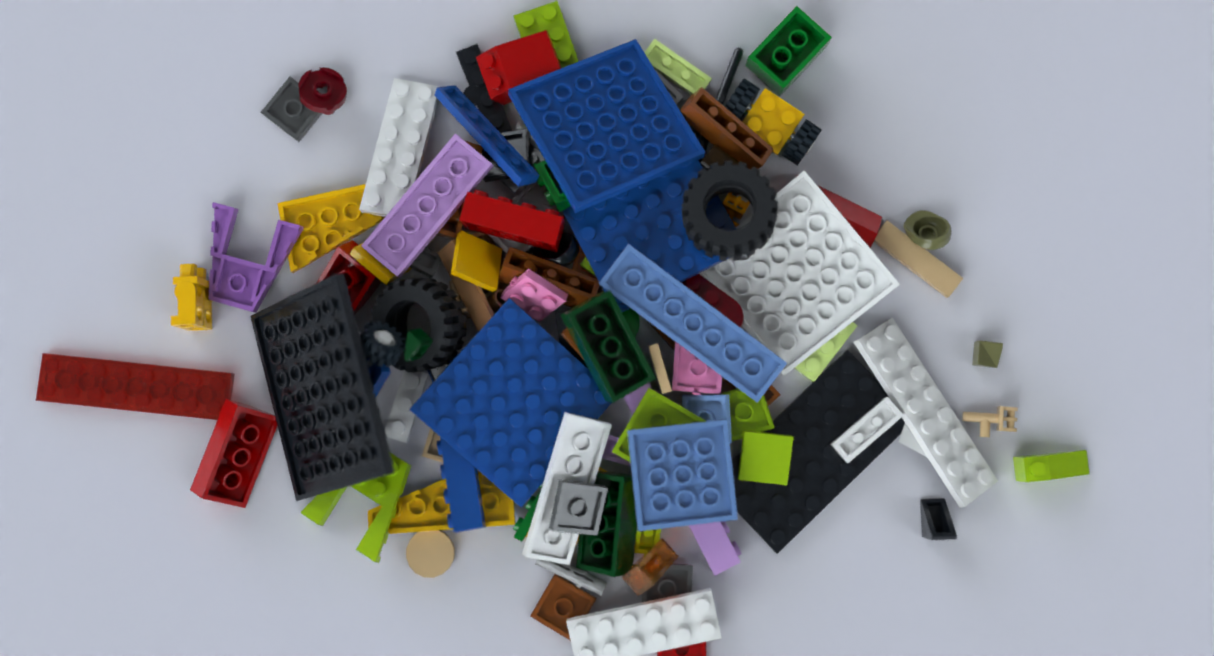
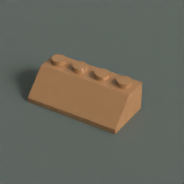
M480 232L471 234L495 245L494 241L487 234ZM456 239L444 246L438 254L479 332L506 302L500 297L503 290L509 284L498 281V290L486 298L484 294L489 292L488 290L451 275ZM501 257L500 268H502V265H503V262H504V260H503L502 257Z

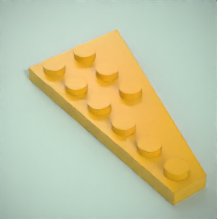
M366 184L277 203L280 220L304 227L288 255L290 271L292 273L297 272L338 246L374 227L385 218L383 216L362 213L359 210Z
M478 470L486 527L515 525L514 501ZM446 479L399 498L396 505L397 511L395 517L391 520L388 533L452 530L453 528H449L447 514L451 513L450 505L446 504L444 499V489H447ZM381 505L368 510V529L380 511Z

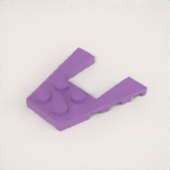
M213 202L214 221H212L211 232L214 233L213 247L211 246L210 256H213L209 277V300L256 313L304 227L278 220L266 264L261 265L226 255L239 209Z

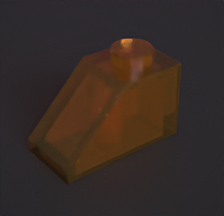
M662 538L639 558L621 578L639 596L655 585L679 556Z

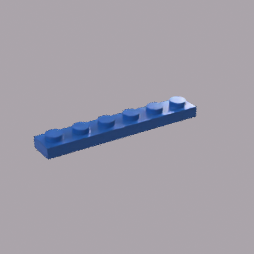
M456 85L437 87L434 96L518 187L537 182L539 174Z

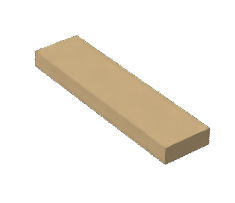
M888 220L879 229L874 243L946 298L950 297L963 280L960 275L926 249L914 243L905 233Z

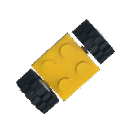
M744 78L730 96L725 107L740 120L748 112L742 122L774 149L772 151L774 154L778 155L787 140H791L782 156L798 166L805 154L814 145V141L822 129L806 119L796 133L794 130L805 114L766 88H764L756 102L752 104L760 88Z

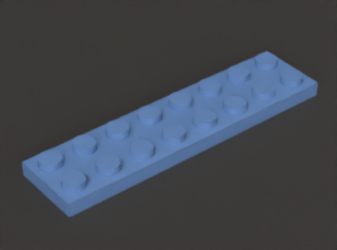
M630 244L625 247L598 283L607 291L610 290L614 296L757 403L787 364V362Z

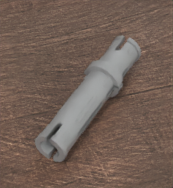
M538 559L535 563L577 584L576 587H583L598 594L600 597L607 585L606 581L589 574L587 570H581L572 565Z

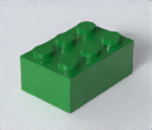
M796 6L748 56L745 66L780 97L822 53L832 37Z

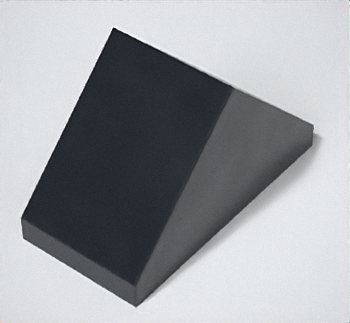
M945 498L921 499L922 537L929 540L957 539Z

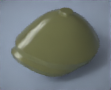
M920 210L911 214L903 225L907 236L918 246L927 250H937L948 244L952 235L949 222L929 211Z

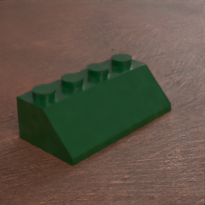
M598 471L594 484L605 485L608 488L598 535L579 534L576 568L611 577L631 575L633 573L637 530L632 475Z

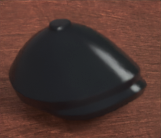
M563 232L558 253L537 247L533 248L534 256L561 266L570 265L579 253L578 241L568 232Z

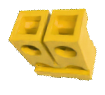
M180 264V277H173V285H176L174 293L178 299V315L171 316V326L187 331L212 330V301L209 300V281L206 280V269L197 268L196 264Z

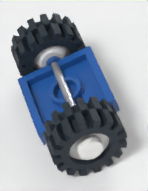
M371 321L369 324L367 323L360 334L375 397H377L391 373L389 366H394L398 362L406 348V339L402 338L403 334L396 332L397 328L394 326L391 329L388 323L382 325L381 321H377L376 324L374 321Z

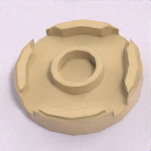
M441 530L418 532L408 543L406 559L409 567L416 574L426 578H434L444 574L451 567L455 559V547L449 536Z

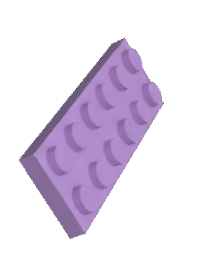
M455 133L361 246L400 278L465 201L467 192H472L494 165Z

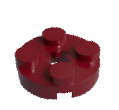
M322 67L313 72L311 69L304 73L299 80L300 101L314 112L331 115L346 101L347 87L344 79L333 69ZM326 87L327 93L321 94L317 89Z

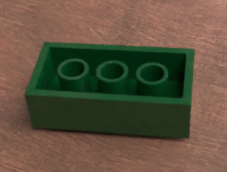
M610 290L602 291L560 314L606 402L615 403L656 379Z

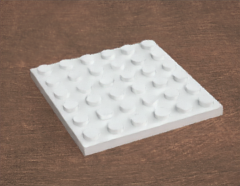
M805 170L776 194V201H778L776 224L771 237L766 240V244L762 249L757 248L755 254L749 257L746 254L742 255L741 260L734 261L733 257H731L727 261H723L699 273L740 304L744 314V329L749 335L787 362L781 371L784 376L900 285L897 279ZM753 214L737 226L736 229L747 225L751 221Z

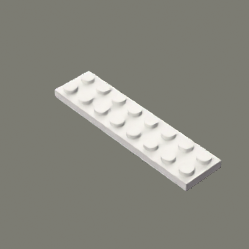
M893 317L854 341L857 349L890 400L904 415L902 419L960 508L966 507L998 482Z

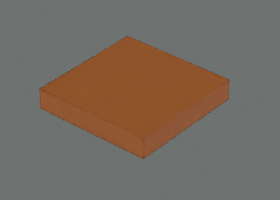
M554 574L530 617L570 640L566 623L567 618L588 614L597 597L582 588L576 587L575 584L567 579Z

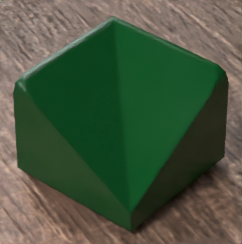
M421 328L408 331L404 357L406 361L421 359L433 343V339Z

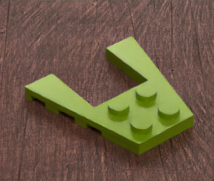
M391 452L390 455L393 460L395 473L351 485L352 488L382 506L356 548L357 551L376 563L380 562V553L383 544H386L389 535L388 529L392 518L395 517L396 505L399 496H402L412 466ZM347 487L317 495L301 511V514L316 524L323 526Z

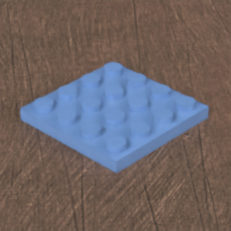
M727 419L627 430L638 531L738 520Z

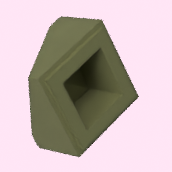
M974 342L972 366L997 368L1003 343Z

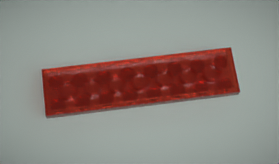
M43 353L36 401L218 420L225 400H231L235 374Z

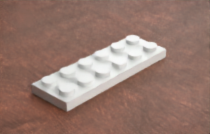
M394 78L359 208L362 213L386 217L419 177L438 104V99L434 94L437 87L440 86Z
M564 413L522 552L525 557L570 565L579 534L556 532L549 529L559 480L595 483L612 424L576 414Z
M711 588L571 617L566 620L574 656H641L722 638Z

